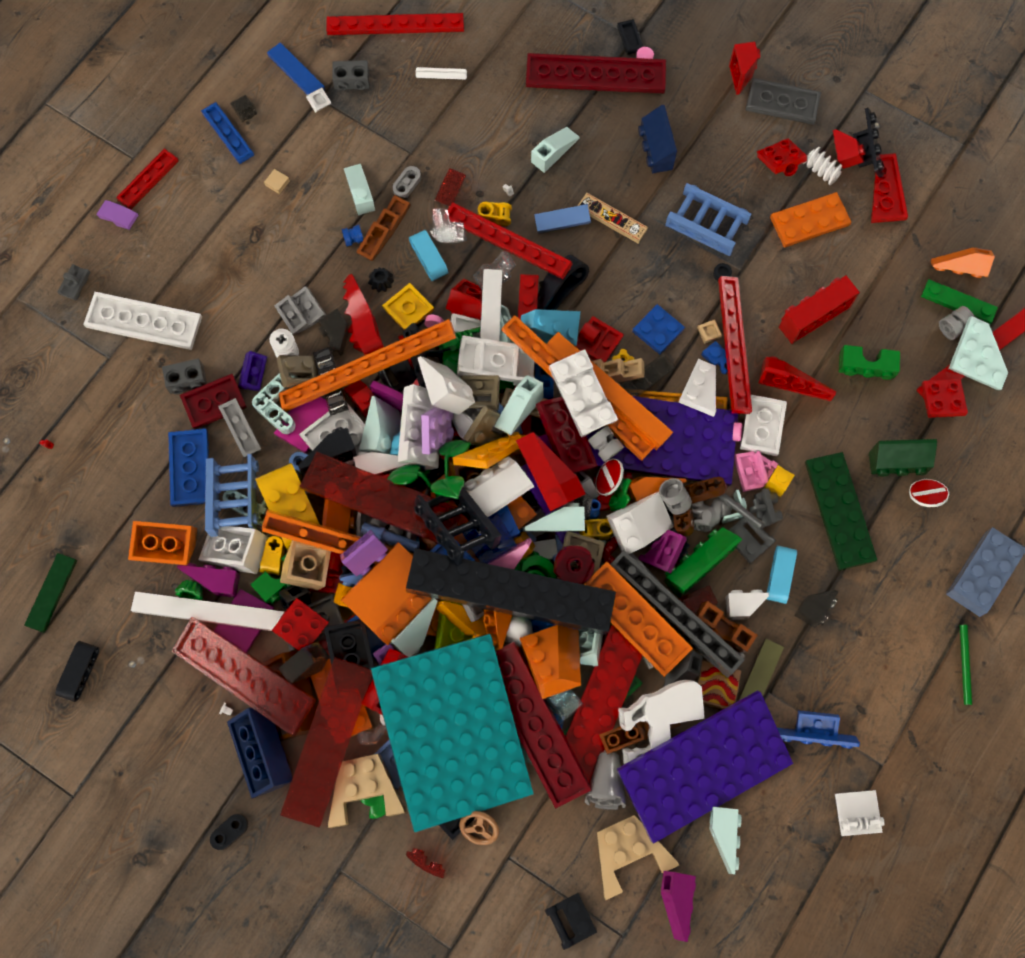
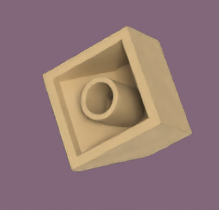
M292 540L283 562L280 583L317 591L325 587L331 551Z

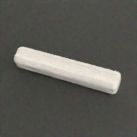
M417 67L416 77L465 80L467 78V70Z

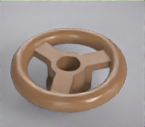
M474 811L471 815L460 819L459 827L461 833L470 842L478 845H489L497 840L499 826L494 818L487 813ZM475 817L471 826L465 825L469 818ZM489 825L493 828V834L488 831ZM470 833L482 834L486 839L474 837Z

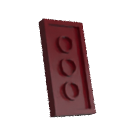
M563 397L538 402L536 407L553 452L573 473L598 466L587 437L581 438Z

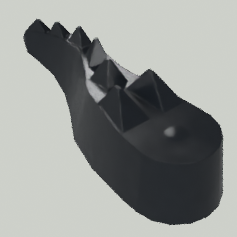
M573 255L564 257L570 260L573 265L564 279L548 272L544 280L539 282L540 290L538 292L537 309L556 310L563 300L586 280L589 274V266Z

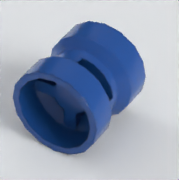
M355 225L351 229H341L346 247L352 246L354 242L362 243L363 236L359 225Z

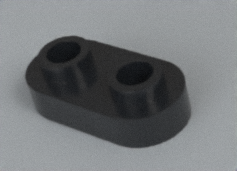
M240 814L230 816L212 832L210 836L211 846L217 850L228 848L246 832L248 828L246 817ZM235 821H238L240 824L237 829L233 827ZM219 835L223 836V841L221 843L217 842V837Z

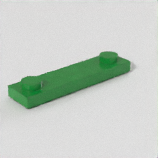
M930 279L926 282L921 294L922 298L954 311L961 306H965L973 313L975 318L989 323V325L993 322L998 307Z

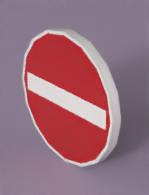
M610 459L600 468L595 484L599 494L604 496L610 495L620 485L624 469L623 464L619 460Z
M922 479L910 486L909 495L915 503L921 506L938 507L948 501L949 491L939 481Z

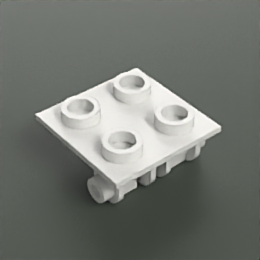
M876 790L835 794L841 836L883 833L884 819L880 817Z

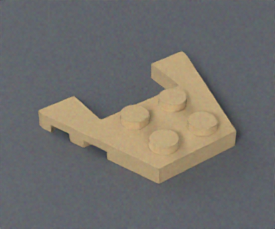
M380 754L339 763L328 828L349 825L346 803L384 795L386 816L407 813Z
M635 815L597 832L605 900L623 892L614 871L651 853L661 873L679 866V863L659 841L654 844L650 841L643 824Z

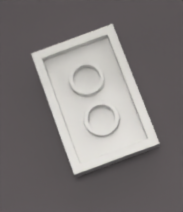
M751 395L752 412L745 414L740 449L754 452L760 451L762 454L778 456L787 401Z

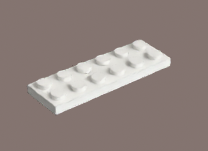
M94 292L83 325L94 330L192 350L202 315Z

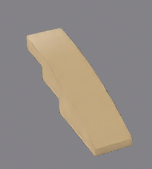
M621 358L605 363L601 359L592 361L615 382L645 377L644 361L642 358L623 362Z

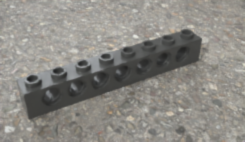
M624 550L610 564L678 634L727 678L744 662L745 659Z

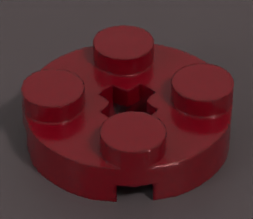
M578 545L563 547L555 558L554 573L560 580L578 584L587 582L592 577L595 568L591 553L586 548ZM577 560L578 569H573L572 571L570 563Z

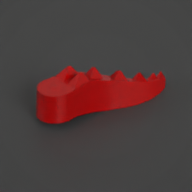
M350 274L343 281V283H346L343 288L347 290L343 300L349 302L344 314L351 316L352 324L348 329V333H352L349 341L354 343V349L367 355L383 348L384 345L376 319L353 274Z

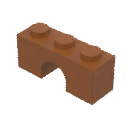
M709 601L702 603L695 615L738 652H748L758 635L744 625L736 624L723 615L724 612Z

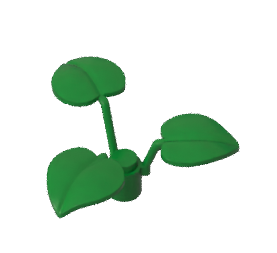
M454 440L440 447L439 454L445 456V479L437 480L431 484L425 475L419 472V465L408 464L395 469L389 475L386 482L408 484L420 476L428 485L430 491L435 493L436 497L442 495L458 499L460 491L464 486V479L461 476H449L448 459L467 452L471 443L466 440Z

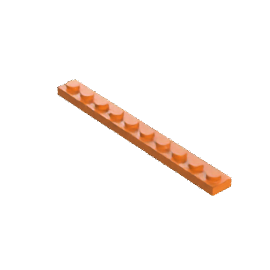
M514 315L502 327L501 331L553 378L549 365L562 360V358ZM613 407L618 420L606 426L612 430L614 436L642 461L655 445Z
M450 319L280 392L279 397L282 409L287 412L455 339L456 335Z

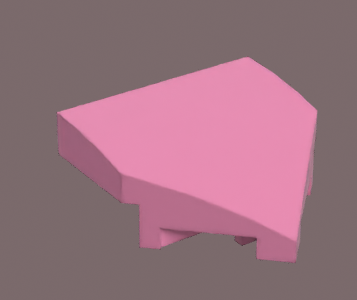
M760 451L734 455L743 492L762 489L778 465L774 460L770 461L761 455Z

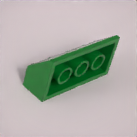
M723 527L719 531L713 530L707 536L709 540L705 543L701 541L693 549L695 552L691 556L686 554L679 561L681 564L676 569L673 568L671 574L665 573L667 577L664 583L680 599L737 548L742 541L740 536Z

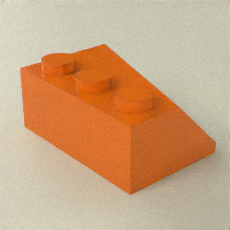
M555 625L520 638L523 654L542 699L581 686L579 630Z

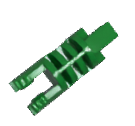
M481 326L455 333L456 338L439 345L440 350L448 348L451 349V352L459 350L462 336L473 337L474 333L481 332Z

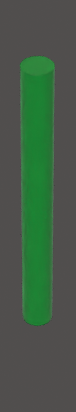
M959 625L964 705H972L968 625Z

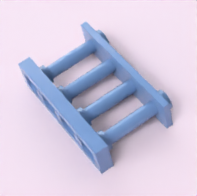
M686 183L683 192L686 198L677 213L670 211L665 226L730 256L736 244L732 239L741 223L748 224L751 213L744 208L736 207L699 189L696 185ZM692 200L702 203L693 221L683 217ZM710 207L718 211V214L711 227L707 229L700 226V223ZM727 215L735 220L727 235L723 237L717 234L716 231L724 216Z
M247 454L248 463L228 466L218 465L214 458L206 459L205 531L210 537L218 536V529L225 526L248 524L249 528L257 529L259 515L257 513L255 478L256 472H259V463L252 454ZM248 471V481L222 484L219 482L221 474ZM248 488V498L228 501L219 500L221 491ZM248 506V516L219 518V511L221 509Z

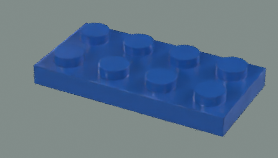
M196 429L168 432L170 505L178 507L205 504L206 459H209L208 430Z

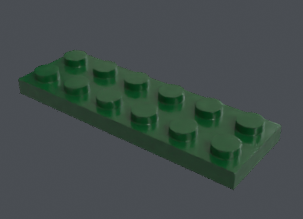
M843 452L806 460L805 465L838 571L876 562V553Z

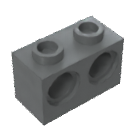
M333 61L332 80L335 90L369 89L368 61Z
M199 358L162 367L165 386L170 394H181L185 390H193L207 384L204 366ZM198 373L197 377L191 378L193 374ZM179 378L177 382H172L173 379Z

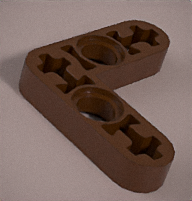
M713 477L685 486L686 491L691 497L692 504L721 496L727 491V485L722 477ZM704 489L701 494L695 495L697 490ZM691 505L685 514H673L674 527L677 533L685 537L690 536L694 531Z

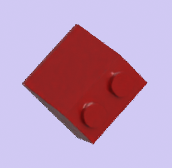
M755 41L734 44L729 68L736 95L743 91L757 69L760 49L756 47Z
M466 279L461 280L451 289L446 309L451 311L452 314L455 313L481 320L483 287Z

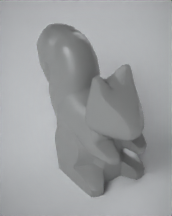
M720 498L714 499L711 506L705 505L704 501L691 504L693 517H696L693 520L694 530L702 532L711 531L720 522L721 517L731 514L732 508Z

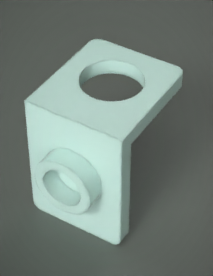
M736 490L733 494L734 500L747 509L745 499L741 498L740 491ZM739 513L723 517L722 523L739 520L743 516Z

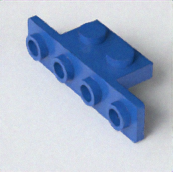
M798 710L796 729L777 728L784 742H791L792 740L800 741L804 744L815 742L824 746L841 745L848 749L860 746L856 736L838 734L840 716L837 714Z

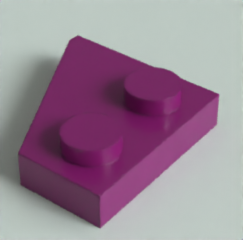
M667 530L658 541L651 545L652 549L645 555H640L638 559L671 574L687 537Z

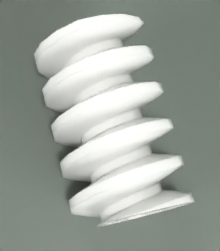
M817 147L807 155V161L803 164L807 163L808 168L813 167L812 171L814 173L818 171L817 175L819 177L823 176V180H829L828 184L832 185L842 173V164L836 167L837 160L829 162L831 156L829 155L824 158L826 152L823 151L819 154L820 147Z
M277 329L270 335V344L276 357L279 355H299V349L290 331Z

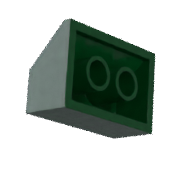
M937 439L878 441L869 452L871 474H878L880 477L890 474H897V476H905L909 473H916V475L928 474L934 467Z

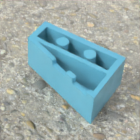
M535 309L521 315V321L545 343L559 332L574 346H577L581 311Z

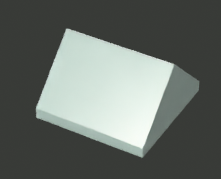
M579 630L580 664L598 666L602 634Z

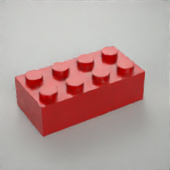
M847 275L841 279L837 277L828 287L825 288L823 286L819 288L812 297L806 296L800 301L799 305H792L786 309L785 315L781 318L782 321L779 329L789 342L793 344L851 308L860 292Z

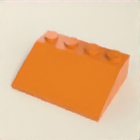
M399 542L341 599L387 646L432 599L431 597L406 592L413 556Z

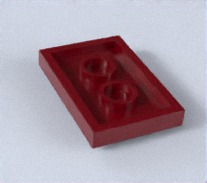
M233 374L180 395L194 430L224 418L218 406L236 398L242 410L247 408Z

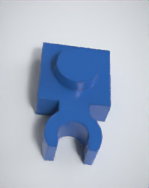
M715 341L701 355L710 364L719 365L721 373L726 375L728 372L724 367L727 365L726 351Z

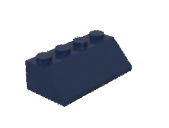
M268 704L247 708L227 721L251 799L282 788L294 781Z

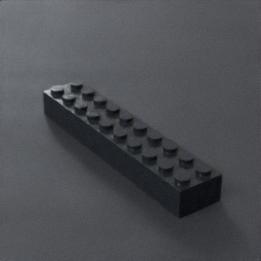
M416 548L406 585L407 593L606 635L609 632L616 592L467 559H463L462 563L457 565L448 555Z

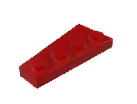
M896 153L881 154L880 159L883 160L885 169L882 170V178H879L875 173L871 223L907 220L908 213Z

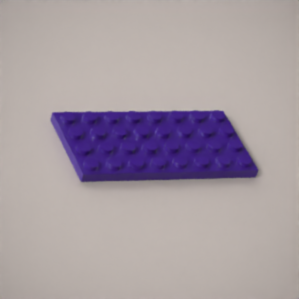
M633 396L673 433L657 451L653 448L642 461L622 444L624 448L611 459L619 460L623 464L624 471L693 481L722 477L727 486L732 484L736 441H733L734 422L738 421L737 413H732L731 410L716 408V413L713 417L681 403ZM601 427L586 435L587 439L589 440L592 436H594L604 427ZM590 444L598 465L597 467H602L606 462L598 455L599 450L594 449Z
M756 691L617 768V771L650 841L654 844L710 812L712 807L724 804L792 765L793 762L761 692Z

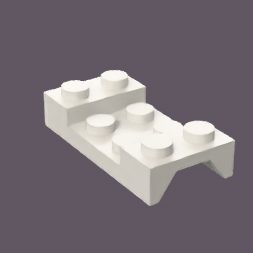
M462 336L457 376L499 375L500 380L513 382V385L517 386L526 375L534 378L535 361L514 343Z
M585 349L549 365V370L581 438L601 427L617 422L618 418L603 392Z
M415 384L404 387L398 462L415 463L426 466L425 470H433L438 468L439 449L430 455L422 454L421 415L433 409L434 406L431 404L427 388Z

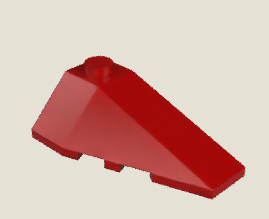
M765 357L762 363L758 384L827 401H832L836 395L835 390L789 363L779 360L777 357Z
M534 432L516 440L550 511L586 494L578 477Z

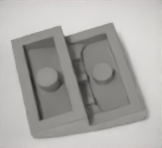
M307 286L303 287L292 297L287 295L274 305L293 335L308 329L327 316Z

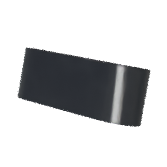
M78 641L75 644L56 687V696L73 702L78 701L99 655V647L83 641Z

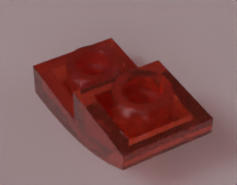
M449 168L435 201L450 207L455 202L466 175Z
M413 848L412 852H406V856L422 870L440 878L445 877L446 870L442 869V864L430 862V866L426 865L428 856L424 855L425 851Z

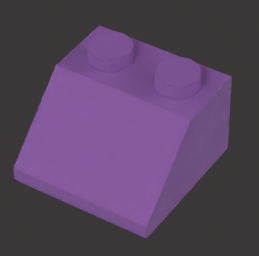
M370 529L343 552L340 558L342 563L356 576L359 574L364 575L371 569L370 565L374 561L379 562L387 555L385 552L388 549Z

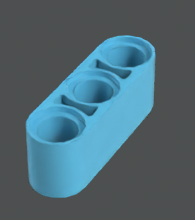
M426 230L409 237L410 244L431 281L449 274L445 262Z
M777 545L767 588L769 597L767 600L783 604L787 603L797 550Z

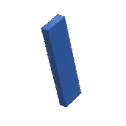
M278 43L267 52L268 56L307 95L320 88H323L325 91V86L281 43Z
M217 102L201 110L204 117L239 164L254 156L253 151Z

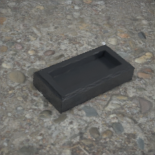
M634 19L617 23L627 55L637 53L640 48L644 47Z

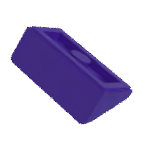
M253 351L246 353L239 379V388L260 391L267 356Z

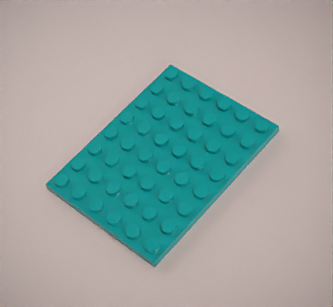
M491 634L370 668L414 832L471 815L474 811H483L534 794Z

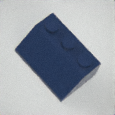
M661 105L644 116L641 120V126H638L639 136L643 137V151L647 152V166L651 168L652 174L673 170L677 154L665 105Z

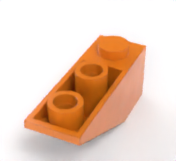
M973 247L933 258L930 262L934 269L938 271L951 270L955 274L963 275L968 273L973 277L981 278L982 276L988 277L995 256L991 250Z
M637 477L633 479L627 490V494L631 498L630 504L658 492L661 484L671 478ZM676 478V479L681 480L682 483L687 482L686 479Z
M483 609L486 634H491L495 651L502 649L512 615Z

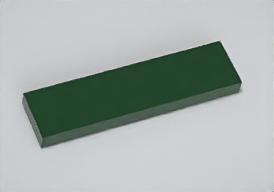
M57 553L24 626L45 633L77 563L76 559Z

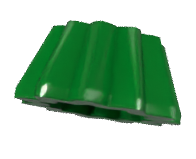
M185 580L175 589V595L180 598L203 600L201 584L196 581Z

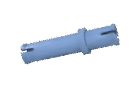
M364 522L360 534L364 535L371 529L381 542L392 546L399 542L407 551L413 554L415 548L419 549L420 542L387 531L384 527L373 526L367 522Z

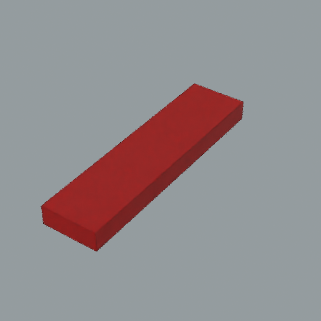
M164 148L116 197L117 201L132 210L179 162L178 158Z

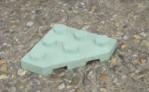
M971 316L967 320L949 369L996 390H1002L1008 371L989 323Z

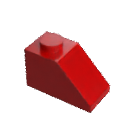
M837 129L833 130L839 164H842V168L845 169L863 163V155L866 154L863 144L860 145L856 138Z
M358 380L343 390L364 418H366L371 398L375 395L366 384Z

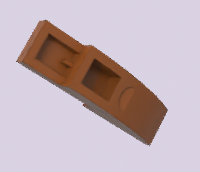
M639 721L630 731H625L618 727L600 734L599 736L606 753L610 754L648 740L649 724L647 721ZM681 723L670 724V730L680 727Z

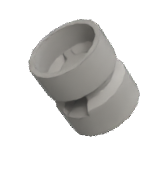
M961 306L939 321L940 330L946 338L954 340L962 335L968 318L975 316L967 307Z
M608 426L601 429L588 440L594 449L599 450L598 455L604 462L611 459L624 448L618 439L613 438L614 433Z
M671 478L661 484L659 494L672 514L678 515L689 510L692 500L681 480Z

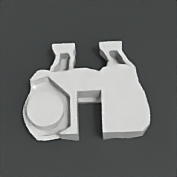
M693 680L676 681L654 693L642 695L629 708L618 709L620 727L625 731H630L639 721H647L649 724L648 738L650 745L646 748H623L624 764L671 739L670 724L705 719L701 685Z

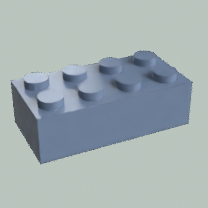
M992 527L983 534L946 595L979 617L988 613L1023 557L1025 548Z

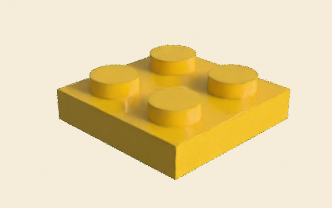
M411 283L382 305L383 309L403 330L412 323L418 325L426 316L435 311L434 307Z

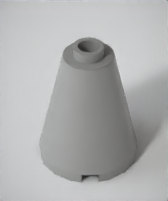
M604 750V752L599 754L590 780L591 791L585 795V803L590 806V802L595 803V808L617 810L619 805L625 808L624 784L617 771V768L621 767L620 756L616 752L607 754Z

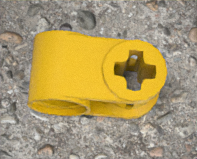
M482 202L478 206L477 215L499 226H509L511 224L510 211L512 210V205L505 202Z
M585 519L587 533L585 531L579 532L580 535L599 540H609L613 536V531L607 519ZM602 526H608L610 528V532L603 533L600 531V528Z
M277 536L269 537L266 540L260 563V573L266 571L267 574L279 576L282 573L283 561L281 558L285 553V544ZM276 543H278L279 547H276L275 550H273L271 546H275Z

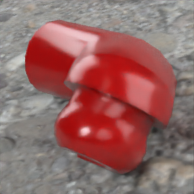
M612 537L604 547L602 562L604 564L606 562L611 564L615 560L611 556L618 546L615 537Z

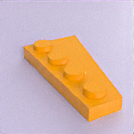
M513 432L512 435L508 434L454 456L453 465L488 469L519 449L516 440L526 435Z

